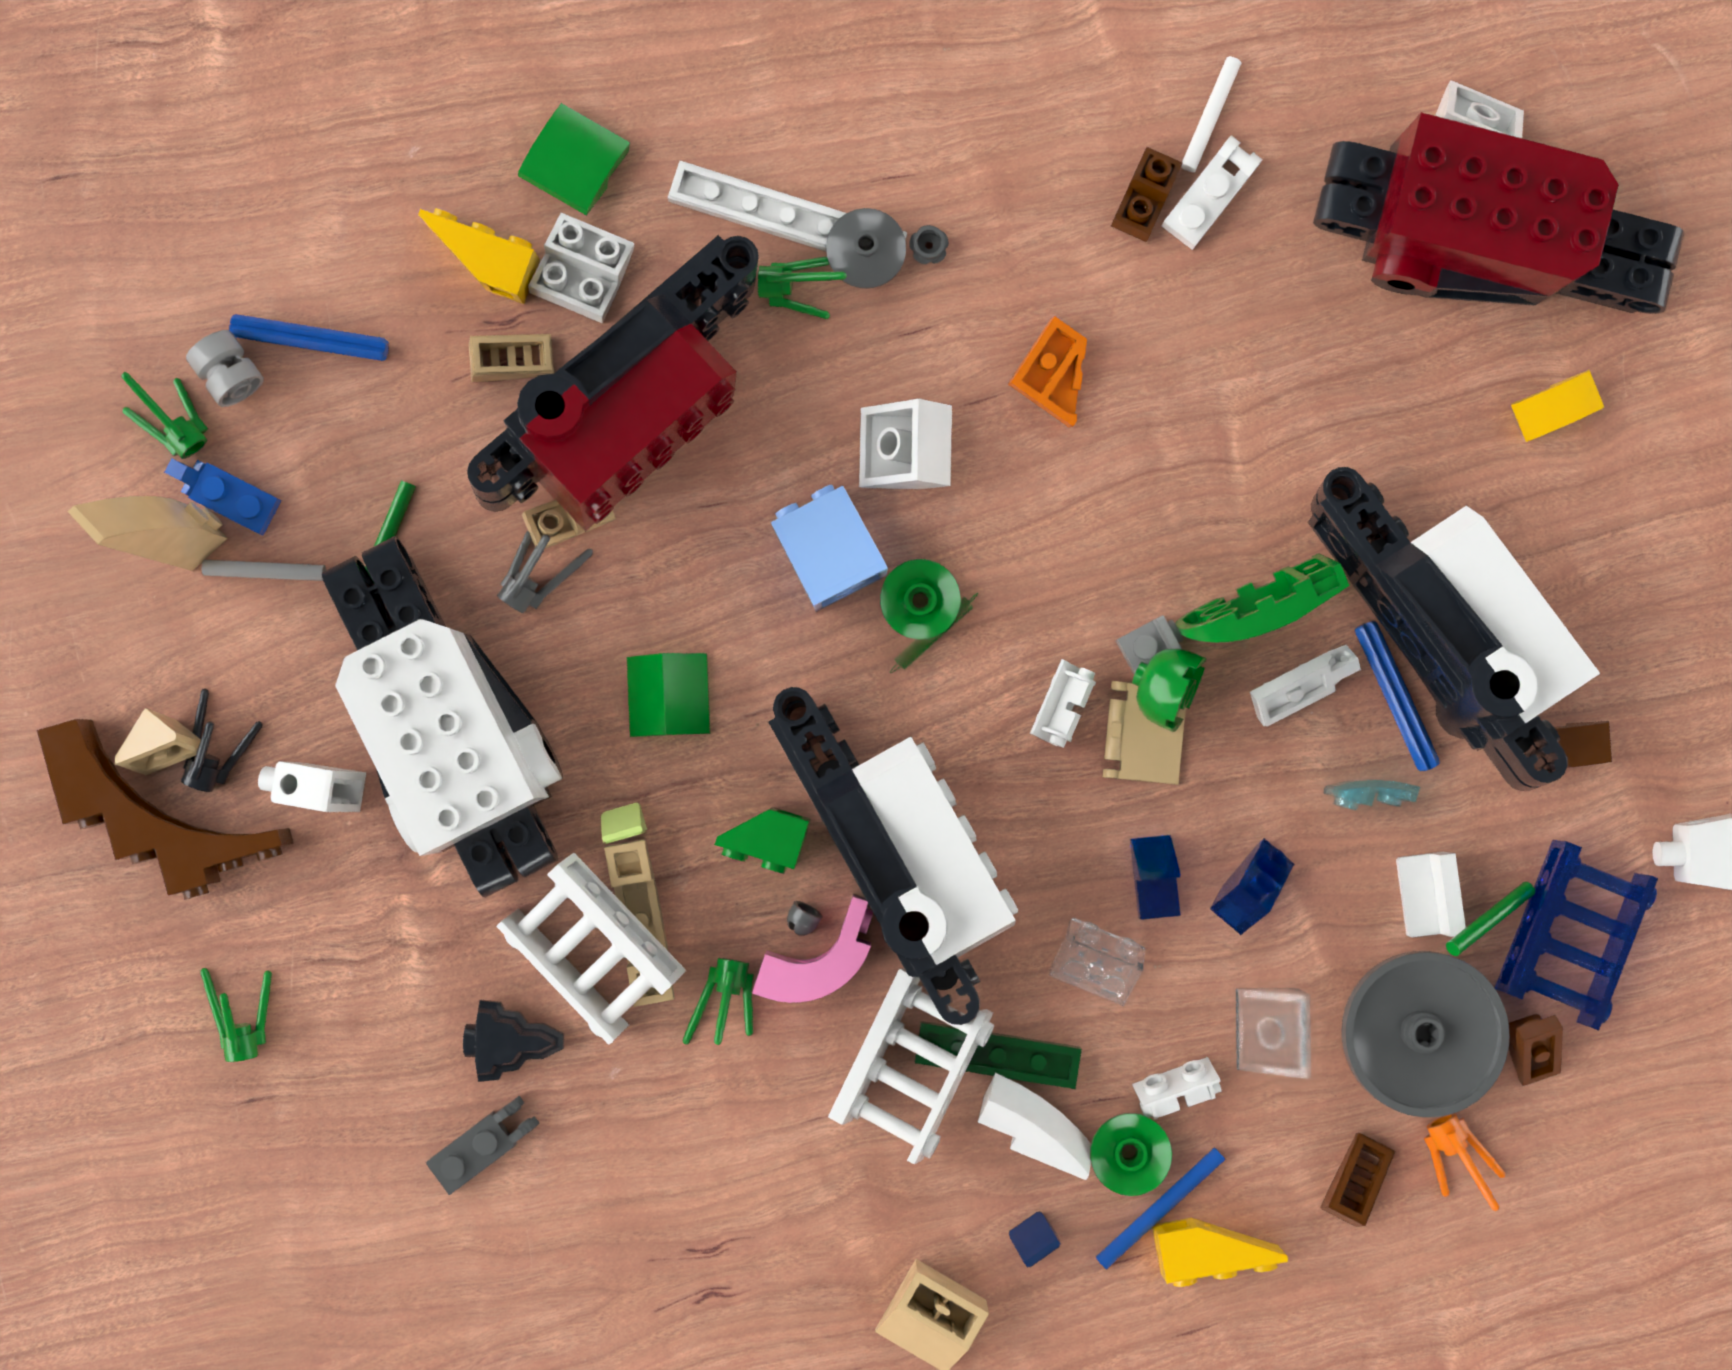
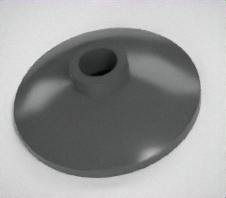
M862 208L850 211L839 218L829 232L826 243L828 262L833 272L846 273L847 277L842 281L851 286L864 289L882 286L892 280L902 268L906 256L905 236L898 223L891 216L880 210ZM868 238L873 241L874 246L871 250L864 251L859 247V242L862 239Z

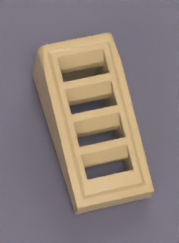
M551 334L470 336L471 382L499 381L554 374ZM531 346H539L540 365H533ZM522 347L524 366H516L515 348ZM499 349H506L507 366H500ZM490 350L491 366L483 367L482 351Z

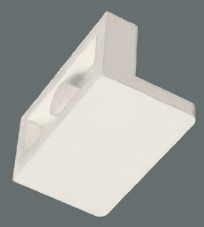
M1443 851L1398 857L1396 863L1406 935L1412 938L1437 934L1454 937L1465 929L1456 853Z

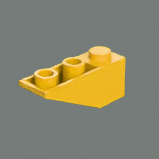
M435 208L433 213L420 209L418 215L488 292L522 304L525 303L529 293L528 285L540 263V258L532 249L533 245L530 242L516 236H510L509 240L494 235L495 231L477 222H472L471 227L458 223V218L455 215Z
M1194 1218L1159 1223L1152 1227L1160 1273L1167 1284L1173 1283L1176 1287L1193 1285L1197 1283V1278L1213 1276L1214 1279L1220 1280L1229 1279L1237 1276V1271L1252 1268L1255 1272H1268L1277 1269V1264L1288 1262L1287 1255L1279 1245Z

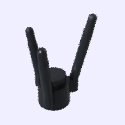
M203 689L200 694L192 732L201 740L196 756L185 761L183 766L185 771L181 782L199 791L213 792L216 783L225 784L229 772L252 743L263 724L260 721L256 722L224 765L219 767L220 759L207 754L214 723L207 722L202 734L209 691Z

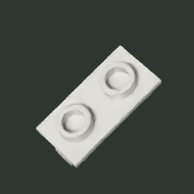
M1061 659L1030 734L1064 748L1067 741L1071 742L1072 735L1081 715L1072 712L1074 704L1085 707L1092 688L1096 684L1093 681L1096 673L1082 667L1078 668Z
M1208 1057L1189 1061L1181 1067L1161 1074L1149 1075L1144 1080L1132 1084L1139 1098L1143 1115L1153 1117L1154 1120L1179 1111L1180 1107L1177 1097L1184 1095L1185 1102L1190 1107L1210 1099H1215V1094L1222 1092L1219 1084L1221 1080Z

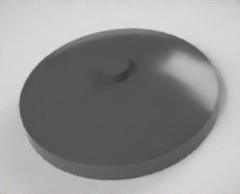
M1432 951L1401 953L1380 962L1369 970L1359 980L1348 998L1341 1029L1343 1050L1347 1063L1361 1086L1371 1096L1389 1108L1416 1117L1450 1115L1471 1106L1482 1098L1496 1082L1504 1067L1510 1038L1508 1018L1504 1005L1488 979L1468 963L1455 957Z

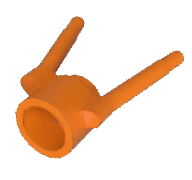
M1456 1113L1441 1116L1429 1123L1427 1130L1430 1135L1424 1137V1141L1431 1152L1441 1194L1447 1197L1450 1192L1440 1151H1444L1446 1156L1458 1153L1491 1209L1498 1211L1499 1204L1466 1150L1468 1147L1467 1141L1499 1178H1504L1506 1174L1470 1131L1464 1118L1458 1119Z

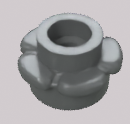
M931 225L922 226L917 233L911 236L909 247L914 252V259L925 265L929 262L933 264L941 262L946 256L945 249L949 245L947 235ZM927 242H931L933 244V247L931 249H927L925 247V244Z

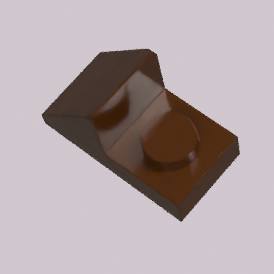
M1533 1014L1508 1023L1510 1036L1509 1052L1522 1086L1561 1073L1563 1026L1556 1015L1542 1019L1539 1014Z

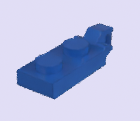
M171 458L164 472L185 483L181 492L188 495L189 499L260 535L265 534L282 501L207 462L205 464L199 460L191 468Z

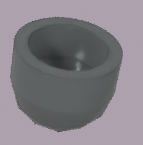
M794 901L788 912L787 925L789 929L794 930L795 934L805 936L817 928L822 915L812 906L801 901Z

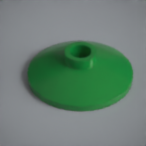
M914 559L898 565L886 577L880 593L881 610L890 627L900 635L916 640L930 639L945 632L955 621L961 603L959 586L954 576L941 564L926 559ZM916 594H924L928 598V604L925 607L917 608L914 606L912 599Z
M1137 1113L1119 1114L1103 1123L1095 1133L1090 1148L1091 1165L1100 1182L1111 1191L1125 1196L1143 1195L1158 1187L1167 1176L1172 1162V1148L1165 1131L1151 1118ZM1126 1145H1134L1136 1147V1153L1131 1158L1122 1156V1149Z

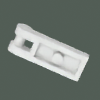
M1232 135L1161 225L1192 250L1263 160L1254 152L1249 155L1240 148L1239 144L1241 142ZM1227 160H1230L1240 168L1235 176L1223 168Z

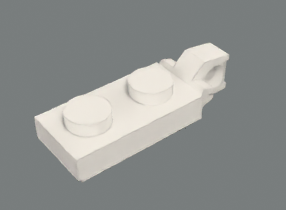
M1344 645L1301 664L1297 668L1250 691L1257 718L1263 726L1267 727L1336 691L1335 685L1341 679L1361 670L1358 657L1347 645Z

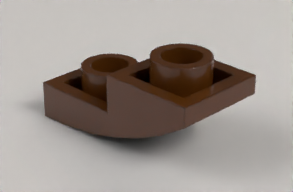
M1146 147L1111 227L1147 242L1183 163Z
M1609 721L1566 723V726L1555 727L1560 736L1558 743L1567 756V768L1612 762Z

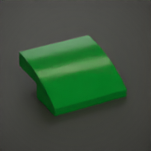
M561 103L530 148L518 171V177L587 216L606 191L609 177L628 154L630 142Z

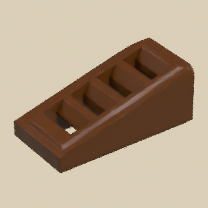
M1359 1132L1356 1133L1320 1208L1353 1226H1366L1396 1151ZM1361 1150L1379 1158L1377 1165L1359 1157ZM1356 1165L1371 1173L1370 1179L1368 1180L1353 1172L1354 1166ZM1348 1181L1364 1188L1362 1195L1347 1188ZM1342 1196L1357 1204L1354 1210L1340 1203Z

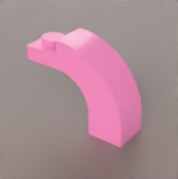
M853 894L840 935L835 944L824 954L812 959L798 960L767 950L752 993L780 1002H806L829 995L846 984L860 969L871 948V942L857 938L858 932L867 933L873 911L867 909L868 902L866 898Z

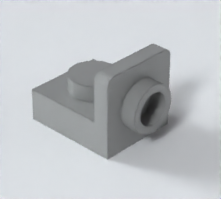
M1162 615L1115 641L1131 671L1135 674L1141 662L1148 664L1156 653L1164 649H1182L1179 643L1183 641V637L1174 621L1170 620L1167 622Z

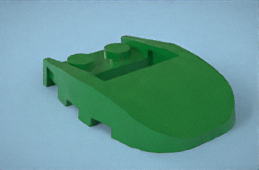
M1318 553L1313 555L1311 559L1293 567L1287 566L1273 572L1275 581L1256 589L1249 582L1236 588L1238 597L1228 602L1223 597L1213 599L1186 613L1175 624L1183 636L1198 641L1220 643L1245 640L1266 634L1297 621L1350 585L1341 563Z

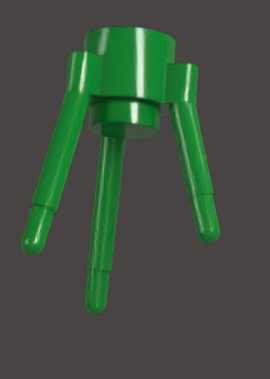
M826 256L788 263H771V266H759L758 296L759 298H769L770 307H784L811 316L828 319L830 317L828 311L786 299L784 295H792L793 282L844 280L847 275L845 272L831 271L792 273V271L830 265Z
M122 373V379L165 426L163 431L166 435L130 408L124 407L122 412L162 443L173 456L179 455L181 459H186L204 447L208 440L203 433L208 430V427L199 418L179 378H175L173 384L190 418L187 421L183 416L171 420L129 373Z
M718 958L716 967L710 966L708 980L682 1040L685 1045L690 1043L716 983V991L722 992L714 1043L716 1045L722 1043L731 994L740 995L741 988H743L745 1033L747 1036L753 1034L752 983L754 974L748 973L749 963Z
M202 968L200 974L219 1032L221 1049L224 1050L225 1061L238 1062L257 1057L259 1055L257 1045L266 1043L265 1023L272 973L270 971L264 972L255 1030H251L250 1023L234 1025L227 994H220L218 1000L207 968Z

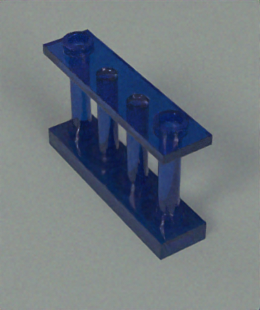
M1552 840L1534 885L1535 895L1527 903L1494 988L1522 1000L1525 992L1528 993L1531 990L1581 1010L1576 1022L1599 1031L1601 1024L1605 1023L1611 1015L1613 1007L1611 999L1645 911L1649 910L1655 902L1657 896L1655 886L1658 878L1651 875L1634 873L1632 881H1626L1582 863L1579 857L1582 847L1568 841ZM1576 877L1625 897L1617 919H1612L1566 900L1564 893L1569 880ZM1562 915L1609 934L1610 937L1602 957L1552 938L1549 931L1554 918ZM1546 952L1595 972L1587 995L1538 976L1534 969L1539 956Z

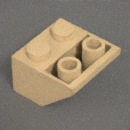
M915 1259L877 1325L875 1332L937 1369L950 1370L969 1350L988 1317L987 1301L930 1266Z

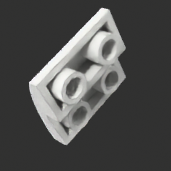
M560 213L544 244L545 254L528 285L529 293L603 324L634 250V243Z

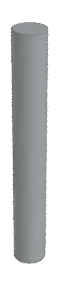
M203 560L202 574L204 576L323 581L322 572L326 571L325 565L223 560Z

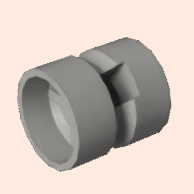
M221 330L204 337L186 355L187 362L197 376L202 380L208 379L206 389L221 407H228L243 401L252 395L264 382V377L252 360L242 358L244 349L229 330Z

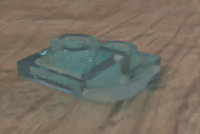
M1350 780L1325 786L1323 794L1335 797L1334 805L1357 811L1359 805L1372 806L1376 793H1378L1376 801L1396 807H1401L1402 801L1416 802L1420 787L1395 781Z

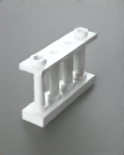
M572 853L547 874L555 882V887L526 916L518 908L496 927L504 934L506 941L512 947L518 949L588 1022L591 1031L595 1035L602 1037L610 1045L629 1026L621 1016L651 987L655 988L662 995L683 975L686 969L575 853ZM566 898H570L583 912L584 916L553 945L537 927ZM596 927L611 941L612 946L581 975L565 957ZM625 957L640 972V976L609 1004L593 986Z
M903 968L898 970L828 1117L841 1125L851 1122L853 1118L858 1120L860 1117L912 1144L914 1147L907 1161L916 1164L922 1161L924 1156L930 1159L936 1150L941 1136L935 1133L977 1046H985L993 1031L994 1024L989 1022L993 1012L988 1009L979 1010L975 1019L963 1025H954L945 1021L937 1011L930 996L921 992L922 987L918 985L920 978L908 976ZM915 1006L968 1034L958 1055L955 1056L904 1029V1023L900 1022L906 1008L912 1009ZM948 1006V1007H949V1010H950L951 1012H953V1011H958V1010H956V1009H954V1008ZM897 1043L950 1071L940 1093L887 1066V1061L883 1059L888 1045L894 1046ZM880 1080L932 1108L922 1130L869 1103V1097L865 1096V1093L871 1081L876 1083Z

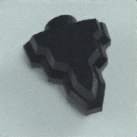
M479 1000L476 1024H466L463 1034V1053L465 1057H475L478 1082L499 1080L503 1072L519 1070L526 1060L544 1059L564 1049V1033L545 1023H529L521 1012L505 1010L502 1002Z

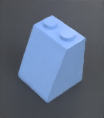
M828 485L811 495L813 501L799 508L797 503H793L775 513L777 519L771 522L816 612L887 576L888 567L844 486L834 489L833 485Z

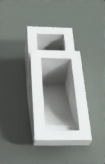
M995 1073L984 1094L978 1123L1012 1136L1011 1150L1086 1180L1091 1166V1143L1063 1113L1042 1097L1022 1085Z

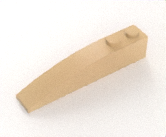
M128 496L78 504L67 511L98 545L191 571L197 568L203 560L228 539L219 529L223 525L219 518L208 508L205 507L201 510L193 502L185 504L174 499L157 496Z

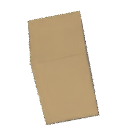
M145 708L116 754L115 765L148 775L196 756L201 739L176 719Z

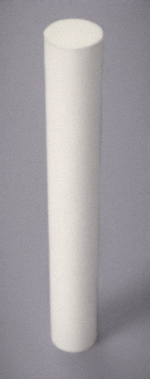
M1229 56L1226 58L1184 156L1181 168L1188 172L1196 171L1238 73L1241 61L1235 57Z

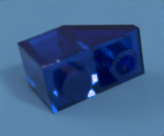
M1263 838L1223 884L1210 910L1237 933L1242 935L1271 911L1295 864L1281 850Z

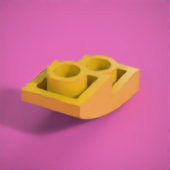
M1590 370L1550 385L1548 389L1511 403L1526 442L1569 425L1604 408Z

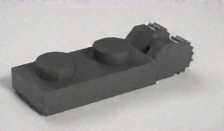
M520 1096L516 1097L498 1112H491L425 1162L448 1195H451L515 1147L519 1139L540 1124L536 1117L533 1116L532 1118H527L518 1125L516 1130L510 1133L502 1123V1120L506 1117L512 1116L521 1109L524 1101Z

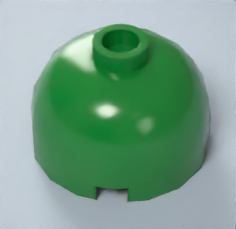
M1176 648L1164 649L1156 653L1148 664L1141 662L1134 674L1132 684L1138 686L1136 700L1143 715L1156 725L1175 732L1184 720L1177 717L1179 710L1189 709L1195 698L1205 670L1201 665L1206 662V657Z

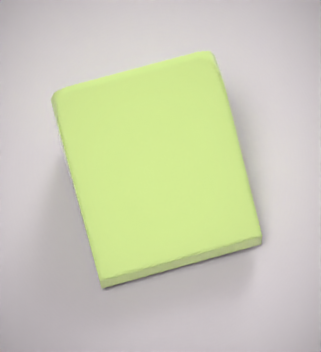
M639 803L608 810L601 815L602 840L606 844L645 833V830H647Z

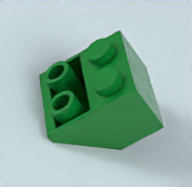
M772 807L717 836L714 845L723 847L721 854L723 856L743 862L748 859V856L763 860L762 868L785 874L787 867L795 869L811 819Z

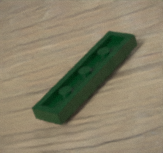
M925 1021L920 1022L918 1034L919 1037L955 1056L958 1055L968 1035L950 1025ZM992 1032L984 1047L977 1046L965 1072L994 1076L997 1073L1008 1079L1076 1089L1082 1048ZM915 1053V1064L940 1067Z

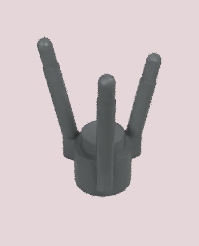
M527 531L507 575L501 582L503 587L497 594V597L521 613H524L529 605L537 609L549 593L593 555V550L587 549L543 588L536 592L535 589L539 584L531 579L529 575L550 541V536H542L520 572V566L532 540L530 532Z

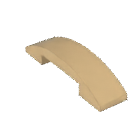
M639 840L605 846L604 850L611 887H614L615 896L668 951L660 901L646 841ZM627 959L628 965L626 968L629 984L631 985L640 976V972ZM673 985L662 995L655 988L651 987L633 1004L634 1007L674 1000Z

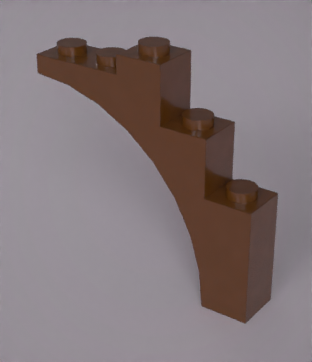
M74 719L37 730L62 824L78 823L80 829H86L105 823L115 860L131 858L133 865L157 858L168 896L183 893L184 900L208 894L207 885L221 882L219 873L244 866L242 858L257 855L258 861L270 859L283 854L281 847L294 843L290 828L256 834H226L198 828L165 814L142 798L119 774L103 749L92 720Z

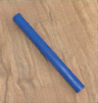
M1214 1147L1096 1256L1099 1263L1107 1270L1226 1159Z

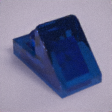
M1171 835L1130 838L1138 919L1181 916L1177 878L1181 877V872Z

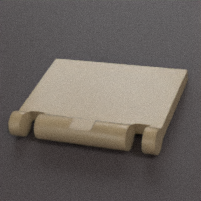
M1112 681L1111 690L1127 691L1126 701L1110 699L1104 759L1120 761L1119 770L1103 769L1102 777L1178 785L1186 708L1179 710L1177 717L1184 720L1179 728L1172 732L1151 722L1140 711L1136 700L1138 686L1132 683Z

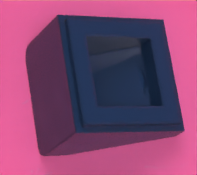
M1040 1211L1034 1213L1009 1232V1237L1027 1268L1032 1267L1059 1248L1061 1244L1057 1233Z

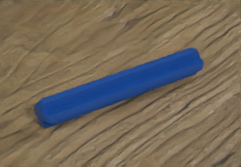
M238 314L233 315L230 319L229 331L236 338L379 361L386 360L388 356L389 342L381 337Z
M1369 621L1358 626L1355 629V633L1419 771H1428L1440 764L1439 757L1376 621Z

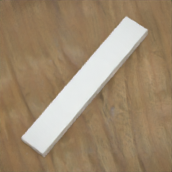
M679 161L668 195V201L823 251H826L827 238L831 228L839 218L846 214L839 210L683 161ZM903 231L906 240L907 232ZM865 238L858 245L862 250L868 251L873 248L874 243L872 240Z

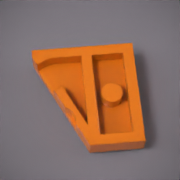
M1056 316L1052 317L1008 382V385L1067 427H1073L1077 422L1078 414H1075L1078 391L1081 390L1083 373L1081 365L1085 359L1087 338Z

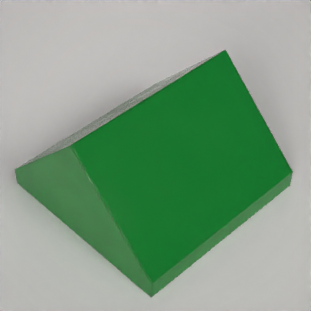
M658 653L627 657L630 737L711 734L707 653Z

